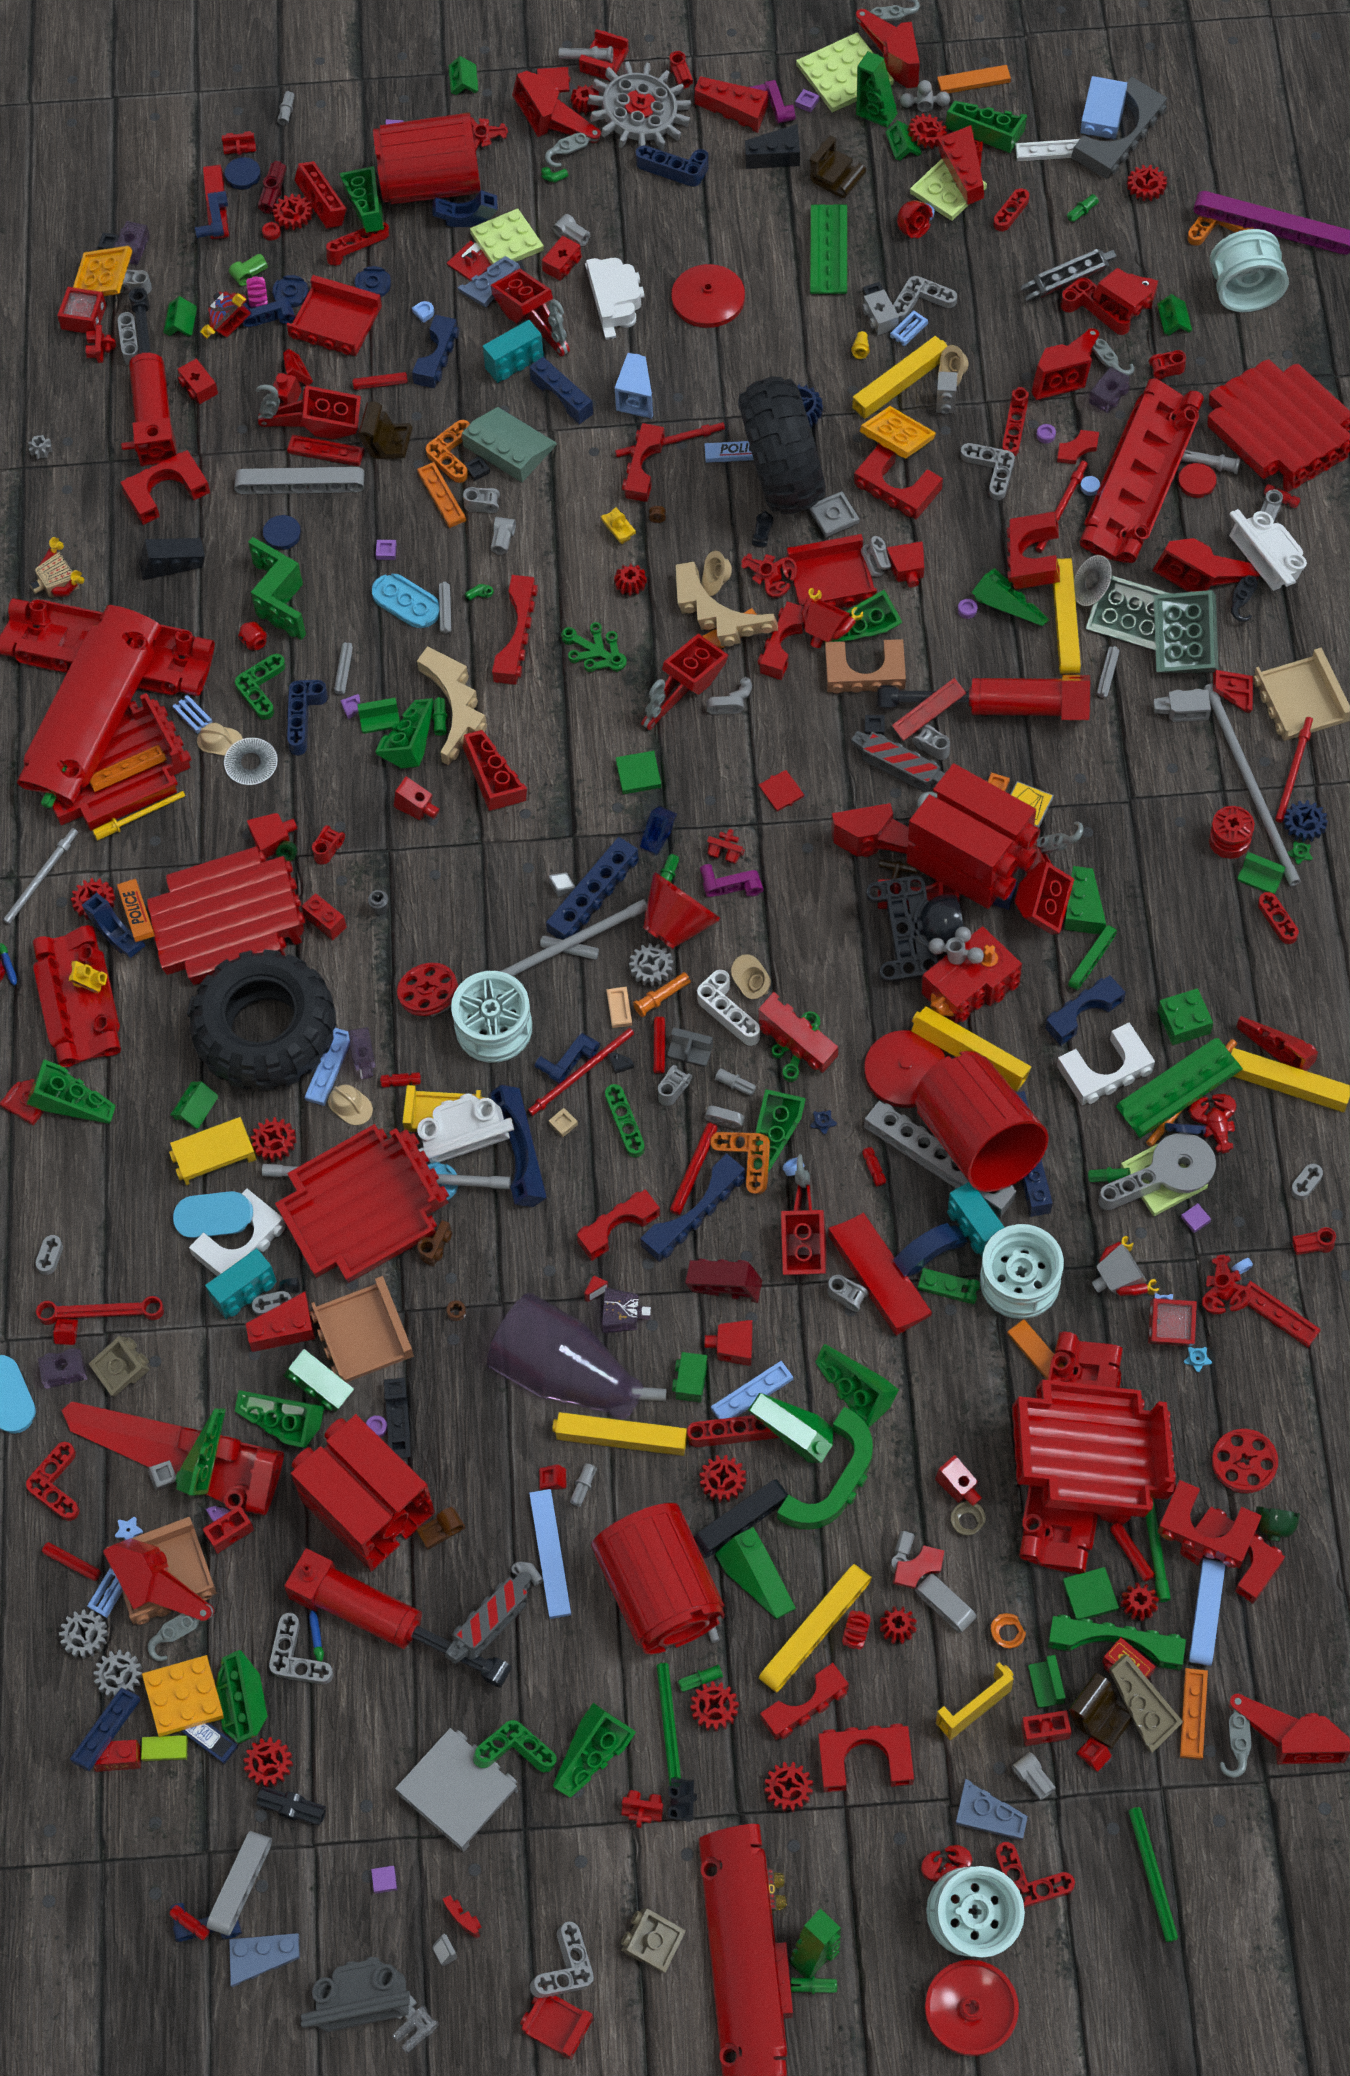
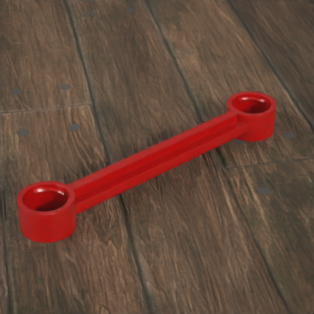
M149 1296L140 1303L56 1306L51 1301H43L36 1308V1315L44 1325L54 1324L57 1319L130 1315H144L149 1320H157L164 1314L162 1301L156 1296ZM151 1303L160 1304V1309L153 1314L147 1313L146 1307ZM45 1308H54L55 1312L50 1318H42L40 1316Z

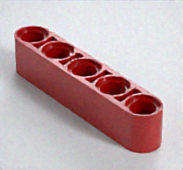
M221 164L203 167L208 225H211L212 217L207 193L224 191ZM226 207L220 208L224 236H210L211 240L229 237Z
M753 1415L693 1422L687 1428V1439L693 1447H707L779 1437L767 1427L764 1430H758L756 1426L763 1423ZM736 1427H743L745 1431L738 1433L734 1429ZM716 1429H721L724 1431V1433L721 1435H715L713 1431ZM700 1432L702 1436L695 1438L692 1436V1433Z

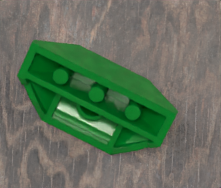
M238 1650L222 1658L216 1690L224 1718L221 1719L222 1728L237 1743H242L258 1735L268 1716L260 1674L245 1654Z

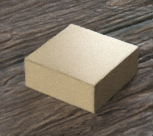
M563 1108L549 1120V1125L563 1138L578 1125V1121Z

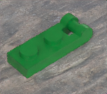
M923 1268L918 1290L975 1304L977 1299L976 1291L979 1290L981 1283L974 1279L968 1280ZM962 1287L968 1289V1292H961Z

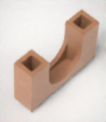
M903 639L884 640V663L879 670L869 674L855 672L848 666L845 642H825L827 692H877V686L895 685L899 690L905 689L906 675Z

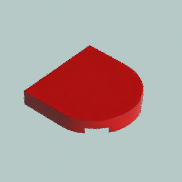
M30 1079L13 1085L0 1102V1106L34 1126L44 1111L26 1104L35 1080Z

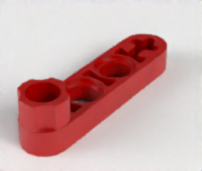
M383 222L384 229L366 233L365 229L362 228L328 242L326 245L328 264L340 265L343 256L386 239L389 236V225Z
M1018 387L1012 391L1002 450L1012 452L1014 456L1019 453L1028 407L1029 392L1023 387ZM1017 414L1020 415L1022 418L1020 420H1014L1012 419V416ZM1017 430L1019 434L1011 435L1009 431ZM1010 442H1013L1012 450L1008 449Z

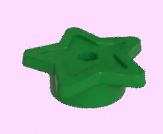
M1294 841L1293 849L1287 852L1288 856L1295 858L1297 865L1303 860L1311 861L1313 859L1309 853L1310 844L1306 845Z

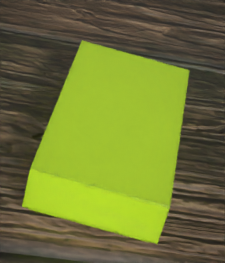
M187 1735L142 1737L141 1760H187Z

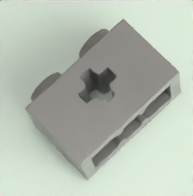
M885 290L864 296L862 310L864 315H868L871 328L875 329L878 335L894 330L899 324V316Z
M939 371L936 412L955 413L957 372Z

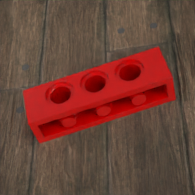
M314 161L299 163L294 181L308 202H311L312 208L326 228L342 226L346 207Z

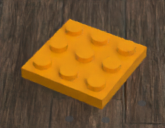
M130 246L84 252L73 287L103 292L104 296L120 294L133 250Z
M891 406L862 424L860 432L865 434L866 437L877 441L883 447L892 450L898 456L905 459L932 441L936 435V432Z
M207 1655L142 1673L159 1737L224 1718Z

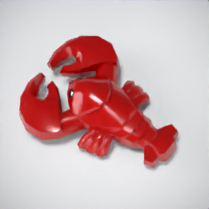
M471 117L476 151L480 143H482L481 146L483 147L490 145V139L497 136L506 139L508 129L505 127V124L501 123L500 127L489 126V120L479 118L480 124H477Z
M749 553L747 556H744L741 561V567L743 569L750 567L756 573L752 579L758 582V584H761L762 580H764L765 591L768 596L780 598L788 592L790 588L789 583L785 587L780 588L785 585V582L779 581L782 579L780 569H783L787 579L789 578L788 573L792 572L790 580L793 581L798 572L797 563L794 559L784 557L772 563L775 559V556L766 554L763 561L752 559V554Z
M1227 1094L1213 1095L1212 1100H1219L1221 1102L1214 1101L1213 1103L1217 1108L1213 1107L1207 1115H1204L1209 1107V1103L1201 1106L1202 1103L1208 1101V1097H1201L1190 1105V1117L1196 1122L1207 1125L1206 1133L1203 1136L1207 1138L1213 1135L1216 1143H1218V1146L1215 1148L1216 1152L1227 1153L1233 1149V1144L1227 1141L1228 1131H1235L1234 1121L1227 1120L1235 1113L1237 1109L1236 1102Z
M1224 1254L1212 1259V1263L1217 1265L1215 1276H1207L1206 1286L1213 1288L1202 1298V1306L1211 1314H1223L1226 1312L1225 1308L1217 1307H1225L1224 1303L1217 1296L1226 1301L1231 1299V1311L1244 1309L1251 1300L1250 1290L1245 1286L1235 1283L1241 1280L1239 1271L1230 1272L1227 1263L1231 1259Z
M952 1845L945 1848V1852L956 1853L955 1856L949 1854L947 1857L952 1862L959 1864V1866L946 1863L941 1873L938 1870L942 1863V1857L938 1858L936 1862L933 1861L936 1856L941 1854L940 1851L929 1853L921 1864L923 1876L929 1881L937 1882L942 1876L952 1870L971 1867L973 1860L970 1851L960 1845ZM956 1894L951 1896L954 1904L959 1902Z

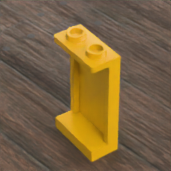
M407 1085L403 1115L404 1130L417 1132L419 1123L425 1118H433L434 1109L440 1106L442 1102L447 1100L455 1101L464 1094L416 1091L415 1086ZM476 1090V1094H472L479 1099L485 1098L482 1097L481 1090Z
M241 1117L170 1143L172 1151H169L173 1163H178L177 1175L179 1180L184 1179L186 1186L190 1184L189 1180L245 1158L248 1159L249 1163L257 1160Z
M998 1662L995 1665L993 1676L997 1681L954 1716L945 1706L937 1711L936 1725L951 1741L1011 1692L1014 1680L1013 1672L1007 1665L1003 1666Z

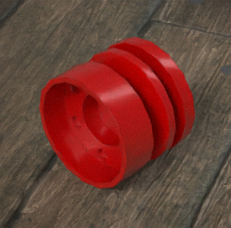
M1227 806L1217 811L1213 817L1209 835V844L1215 854L1222 858L1234 859L1241 857L1248 851L1255 825L1251 814L1238 806Z

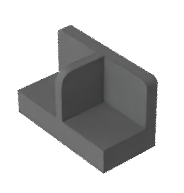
M673 1027L671 1033L672 1042L667 1054L668 1058L706 1067L713 1048V1037Z

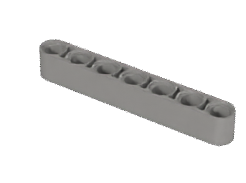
M359 467L239 469L235 472L234 490L239 494L360 492L364 489L365 472Z

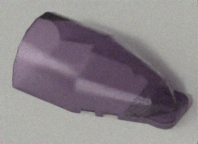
M531 1292L524 1294L507 1313L494 1336L487 1356V1366L541 1398L560 1400L563 1403L578 1404L581 1407L607 1412L619 1419L628 1417L639 1402L641 1394H633L632 1388L643 1389L642 1383L627 1373L585 1323Z

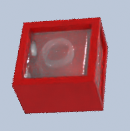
M67 287L57 315L61 329L81 333L96 330V325H100L106 309L103 292Z
M1152 1299L1150 1301L1148 1344L1193 1346L1195 1344L1197 1301Z

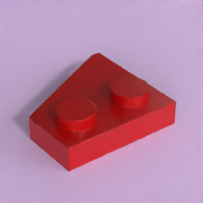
M288 348L283 352L286 373L297 377L299 383L302 382L309 386L313 380L301 357Z
M1215 670L1213 673V691L1246 713H1250L1253 709V676Z

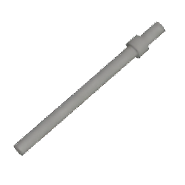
M72 828L66 837L58 842L56 850L4 917L3 921L10 924L57 860L64 852L68 851L71 847L70 843L78 834L76 829Z

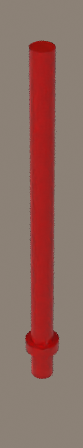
M628 1028L544 1097L535 1100L536 1103L527 1110L528 1113L533 1116L539 1110H544L549 1102L633 1036V1030Z

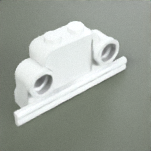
M618 258L604 260L589 259L586 260L585 267L606 340L616 338L615 326L628 328L636 323L635 310L641 307V298H644L643 287H639L640 276L638 272L635 273L632 265H623L622 261Z
M1239 509L1230 512L1229 515L1235 521V525L1229 536L1270 588L1274 591L1281 588L1283 584L1285 586L1295 584V580L1298 579L1307 562L1302 556L1303 550L1285 527L1279 523L1273 524L1271 515L1263 511L1256 512L1253 517L1248 519L1244 517Z
M464 1094L455 1101L447 1100L442 1102L440 1106L434 1109L433 1118H425L419 1123L417 1132L422 1138L424 1148L418 1150L420 1152L424 1150L429 1162L440 1163L510 1139L508 1132L514 1130L512 1119L504 1120L500 1106L489 1098L479 1099L472 1094Z

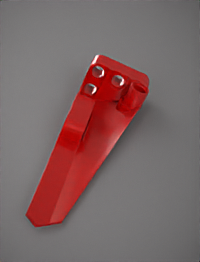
M73 1401L62 1409L71 1432L149 1468L170 1460L176 1475L201 1433V1430ZM220 1435L209 1490L206 1495L225 1503V1506L231 1510L240 1505L243 1511L266 1515L277 1487L284 1452L242 1443L239 1439ZM233 1494H237L240 1497L239 1504L233 1502Z

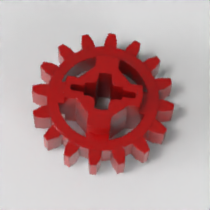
M921 114V117L916 115L914 119H911L907 130L909 131L908 136L912 137V142L917 141L918 146L922 144L924 148L930 146L933 149L934 145L938 147V138L947 135L945 131L947 127L942 126L943 121H937L938 117L931 118V114L925 117L924 114Z
M1142 165V169L1135 167V172L1131 171L1130 176H1128L1127 189L1131 190V195L1136 194V199L1142 197V201H1145L1146 198L1152 201L1153 197L1159 199V194L1163 195L1164 190H1166L1167 176H1164L1163 171L1158 172V167L1152 169V165H1149L1148 168Z
M291 194L289 198L284 195V200L278 199L279 204H274L273 215L275 222H278L280 227L285 225L286 230L289 227L295 230L296 226L301 229L302 224L308 225L307 220L312 219L311 202H307L306 197L301 199L300 194L297 197Z
M91 878L89 883L83 880L84 885L80 886L77 884L78 891H72L73 898H71L74 911H77L80 917L84 915L86 920L89 917L84 911L82 904L96 893L107 900L111 907L115 906L113 901L116 898L113 894V888L109 887L107 881L102 883L100 878L97 882H94V879Z
M276 1117L273 1118L272 1122L265 1119L266 1124L263 1125L259 1122V1129H253L254 1136H251L253 1150H256L257 1156L262 1155L263 1160L270 1157L271 1162H274L275 1158L278 1157L282 1161V1155L289 1157L288 1150L294 1151L295 1149L293 1145L297 1143L296 1137H294L296 1135L295 1130L292 1129L290 1123L285 1125L284 1119H281L280 1122H277ZM283 1132L286 1133L287 1139H285ZM261 1140L264 1143V1147H262V1145L260 1144Z
M717 1455L714 1462L708 1459L709 1466L703 1465L702 1470L704 1472L699 1475L700 1479H702L700 1487H705L703 1489L704 1494L710 1493L711 1500L718 1497L719 1503H721L722 1498H726L727 1502H730V1496L737 1499V1491L743 1493L744 1487L742 1485H746V1479L743 1478L746 1476V1471L741 1470L742 1463L736 1465V1458H732L729 1461L727 1455L721 1460ZM725 1472L726 1478L724 1479L723 1484L721 1485L720 1479L722 1478L723 1473ZM710 1484L715 1485L717 1490L714 1489Z
M712 1681L711 1687L703 1684V1691L695 1690L698 1697L691 1698V1702L694 1705H691L690 1709L695 1712L692 1715L693 1719L699 1718L698 1726L706 1724L707 1731L713 1726L715 1732H718V1726L727 1729V1722L734 1723L732 1716H738V1711L735 1708L739 1707V1702L734 1701L737 1698L736 1693L730 1695V1686L723 1689L722 1682L716 1687L714 1681ZM726 1700H728L730 1705L729 1711L724 1707ZM701 1702H702L703 1705L706 1707V1708L703 1710V1713H701V1711H700V1703H701ZM711 1704L714 1705V1706H715L716 1704H718L719 1709H717V1708H715V1707H714L713 1709H711Z
M269 1737L268 1742H264L263 1738H261L259 1745L253 1742L252 1746L254 1749L246 1751L249 1758H244L243 1760L245 1764H248V1766L244 1767L246 1773L251 1772L248 1777L250 1780L255 1779L256 1785H260L263 1782L264 1786L268 1787L269 1783L272 1782L275 1787L277 1786L278 1779L282 1782L285 1781L284 1774H291L287 1767L293 1766L292 1761L288 1760L292 1758V1754L287 1752L289 1748L286 1744L281 1747L282 1742L280 1739L274 1743L272 1737ZM279 1753L282 1754L283 1764L278 1761ZM270 1759L272 1760V1764L268 1763L267 1765H265L263 1762L270 1761ZM254 1761L259 1764L257 1772L254 1769Z
M783 1762V1768L775 1765V1773L768 1772V1776L771 1779H765V1785L769 1787L765 1788L764 1792L765 1794H771L768 1797V1802L775 1801L774 1808L776 1809L780 1805L782 1806V1812H785L787 1807H790L792 1812H794L795 1806L803 1809L802 1802L809 1803L810 1799L807 1795L813 1794V1790L808 1788L813 1785V1780H807L810 1777V1773L806 1772L803 1774L804 1766L801 1765L797 1769L795 1768V1762H792L791 1767H787L786 1762ZM787 1773L786 1776L778 1778L780 1775ZM796 1775L802 1780L804 1785L796 1780ZM788 1783L792 1784L790 1791H787L785 1788ZM775 1791L780 1792L782 1799L776 1795ZM800 1796L799 1798L790 1801L793 1797Z

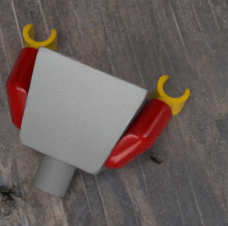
M1127 1236L1122 1238L1121 1243L1117 1242L1104 1249L1097 1265L1101 1277L1092 1282L1098 1293L1107 1287L1115 1295L1118 1294L1120 1296H1136L1146 1293L1155 1295L1160 1288L1153 1289L1151 1285L1156 1284L1157 1281L1155 1279L1150 1280L1148 1284L1145 1283L1147 1282L1146 1278L1130 1254L1134 1243L1125 1244L1129 1239Z

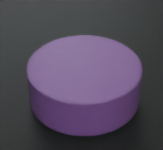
M1043 424L1038 427L1037 439L1040 442L1051 443L1055 439L1056 430L1052 425Z
M971 599L960 601L958 604V614L962 618L970 619L976 615L977 604Z
M372 1416L366 1422L380 1438L386 1434L388 1427L383 1417Z

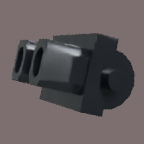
M673 1777L671 1778V1785L668 1786V1795L671 1798L668 1818L691 1822L693 1821V1803L697 1800V1794L694 1793V1780Z

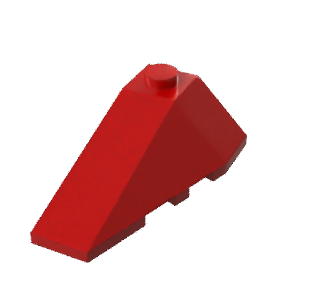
M1242 1016L1238 1018L1236 1028L1279 1062L1307 1071L1316 1062L1318 1052L1313 1045Z

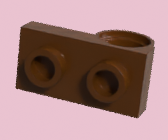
M441 1221L433 1239L426 1237L418 1242L417 1247L420 1259L430 1266L434 1267L436 1262L441 1260L444 1253L443 1247L445 1243H449L453 1232L449 1222ZM425 1248H432V1249H433V1250H432L431 1252H429V1253L423 1252V1250H424Z
M448 1507L438 1513L436 1519L416 1530L426 1549L429 1550L466 1528L455 1508Z

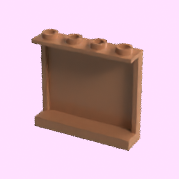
M383 1276L376 1278V1284L325 1304L316 1307L314 1302L311 1303L313 1311H310L314 1323L318 1322L320 1329L317 1330L321 1342L325 1341L327 1347L324 1348L328 1360L332 1359L334 1362V1366L331 1367L332 1371L345 1382L414 1357Z
M190 1517L132 1538L159 1547L160 1551L164 1552L167 1557L168 1572L203 1600H209L212 1598V1595L217 1594ZM124 1590L122 1592L133 1625L145 1624L150 1621V1618L156 1616L163 1617L172 1611L169 1608L152 1602L133 1609Z

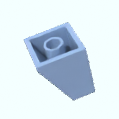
M1092 76L1080 133L1116 140L1125 106L1127 82Z
M627 353L615 386L616 411L652 419V392L646 357Z

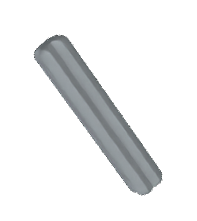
M447 582L439 584L440 631L444 634L451 632L450 584Z
M344 642L341 647L334 687L336 694L343 695L346 690L353 649L351 643Z
M1116 646L1109 647L1096 693L1100 698H1106L1109 693L1119 655V649Z
M542 936L540 946L548 948L562 940ZM577 944L562 951L594 960L599 955L598 948L583 944Z

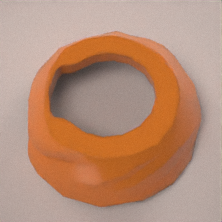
M1008 1613L999 1614L991 1624V1635L998 1645L1011 1649L1018 1647L1024 1641L1026 1632L1023 1630L1016 1615ZM1015 1625L1019 1633L1012 1641H1005L999 1635L1001 1627Z

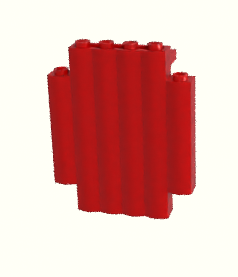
M1268 359L1259 363L1255 368L1246 370L1239 377L1232 378L1225 385L1216 387L1209 393V405L1214 410L1208 415V427L1262 479L1280 471L1283 474V489L1286 492L1298 488L1301 484L1315 478L1318 474L1329 470L1332 466L1348 458V453L1350 452V433L1348 432L1350 431V410L1299 364H1294L1283 372Z
M147 693L140 696L142 707L138 708L135 700L130 701L94 773L157 745L160 746L167 760L94 792L89 783L80 790L73 805H66L56 798L52 809L60 825L83 816L87 826L92 831L112 821V818H115V820L177 793L175 786L178 783L174 775L191 768L189 762L192 759L189 752L182 749L184 744L181 737L175 735L176 729L172 720H167L168 713L164 706L160 707L157 700H150Z
M256 846L166 875L170 892L147 899L159 960L164 972L169 975L186 969L188 978L193 985L202 983L207 975H212L218 964L226 959L231 961L238 958L239 953L250 950L253 953H263L264 949L280 951L281 955L285 956L284 948H286V942L284 938L290 937L294 945L302 943L300 935L304 932L303 924L305 923L303 913L299 911L301 901L299 896L295 894L297 884L295 879L291 877V872H293L291 862L286 861L284 856L266 861L264 852H260Z
M374 1124L287 1173L297 1191L276 1202L275 1205L316 1278L339 1266L345 1279L350 1283L417 1245L421 1239L431 1237L436 1233L434 1228L437 1227V1224L432 1215L429 1217L427 1215L448 1204L446 1198L449 1197V1194L444 1185L439 1187L436 1180L440 1178L435 1169H429L426 1164L429 1162V1159L424 1150L421 1152L418 1150L416 1145L420 1143L414 1133L409 1134L407 1129L399 1133L397 1128L389 1132L392 1137L388 1139L383 1128L378 1129Z
M1042 1379L1036 1387V1398L1019 1396L1012 1407L1017 1483L1043 1487L1044 1507L1145 1517L1152 1510V1498L1168 1500L1176 1489L1170 1411L1167 1409V1402L1158 1401L1151 1411L1143 1410L1144 1399H1142L1141 1390Z

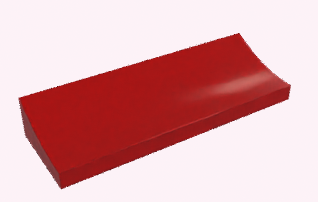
M864 1212L848 1221L828 1228V1237L860 1284L868 1290V1296L896 1336L932 1315V1311L908 1276H904L893 1261L895 1257Z

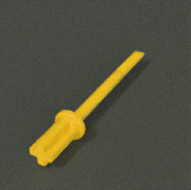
M184 791L122 820L116 821L115 818H112V821L93 829V835L98 841L115 832L120 833L121 826L185 797Z

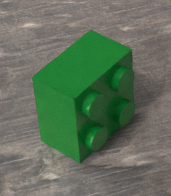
M1198 988L1159 1001L1157 1012L1172 1046L1211 1034L1213 1021Z

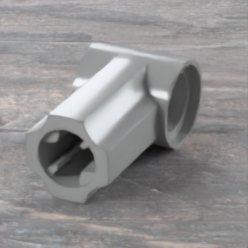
M569 214L562 216L552 227L555 234L560 238L563 235L583 247L590 238V232L576 224L575 219Z
M1275 489L1269 490L1266 493L1265 501L1261 508V511L1271 515L1273 524L1280 511L1283 499L1282 493Z
M495 518L491 551L497 555L507 553L511 536H514L515 519Z
M1031 1752L1012 1765V1769L1022 1782L1027 1783L1039 1800L1046 1798L1055 1790L1056 1787L1042 1771L1041 1764Z

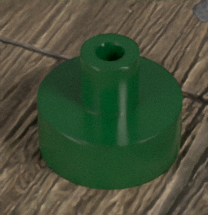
M290 841L281 842L276 850L277 857L284 856L286 861L290 862L294 860L298 852L296 845Z

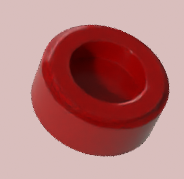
M274 222L266 223L262 227L263 237L269 241L278 239L281 234L279 225Z

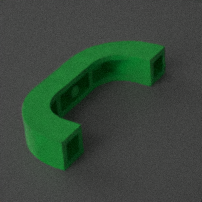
M843 1407L833 1423V1432L851 1443L854 1455L829 1496L819 1503L806 1504L788 1495L777 1512V1520L797 1529H818L832 1523L842 1514L848 1504L852 1505L857 1496L856 1490L859 1486L863 1487L868 1479L866 1474L871 1465L873 1452L870 1430L856 1413Z

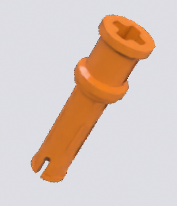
M683 972L655 992L649 991L644 998L639 1001L635 1000L633 1006L636 1012L641 1017H644L654 1007L658 1008L663 1000L691 983V980L688 979L689 976Z

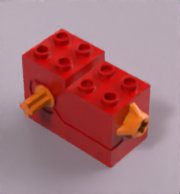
M983 926L974 932L970 940L965 943L966 950L977 947L983 951L984 958L980 963H971L968 957H966L963 963L953 964L948 960V955H946L923 974L921 993L931 1002L932 1010L942 1016H946L956 1024L960 1021L964 1022L974 1009H980L985 1002L989 1006L995 1002L999 1003L1008 991L1015 990L1020 984L1022 963Z

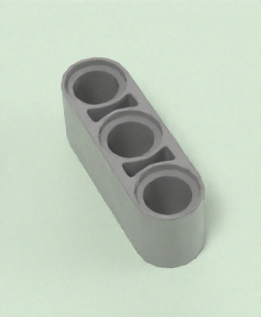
M124 312L118 316V328L125 363L129 365L132 357L140 354L134 316L129 312Z
M931 1573L915 1589L918 1596L959 1633H962L977 1618L974 1611Z

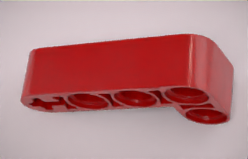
M1079 278L1063 291L1061 300L1063 311L1068 313L1074 312L1083 305L1118 335H1125L1129 332L1131 319L1128 320L1126 318L1128 311L1107 295L1099 301L1093 298L1097 285L1091 280Z

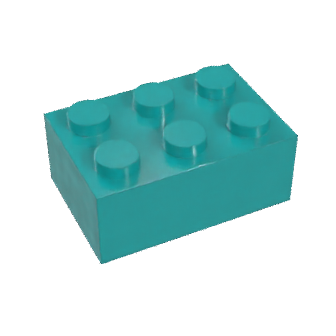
M530 320L525 321L482 346L485 369L497 383L508 379L514 373L522 371L528 365L544 357L541 333Z
M969 1182L950 1192L947 1210L949 1217L952 1221L956 1220L963 1236L969 1238L973 1251L983 1257L985 1246L990 1238L1005 1227L979 1191Z
M256 1248L207 1283L205 1287L211 1302L227 1319L238 1314L243 1306L251 1304L264 1291L271 1290L277 1281L272 1266Z

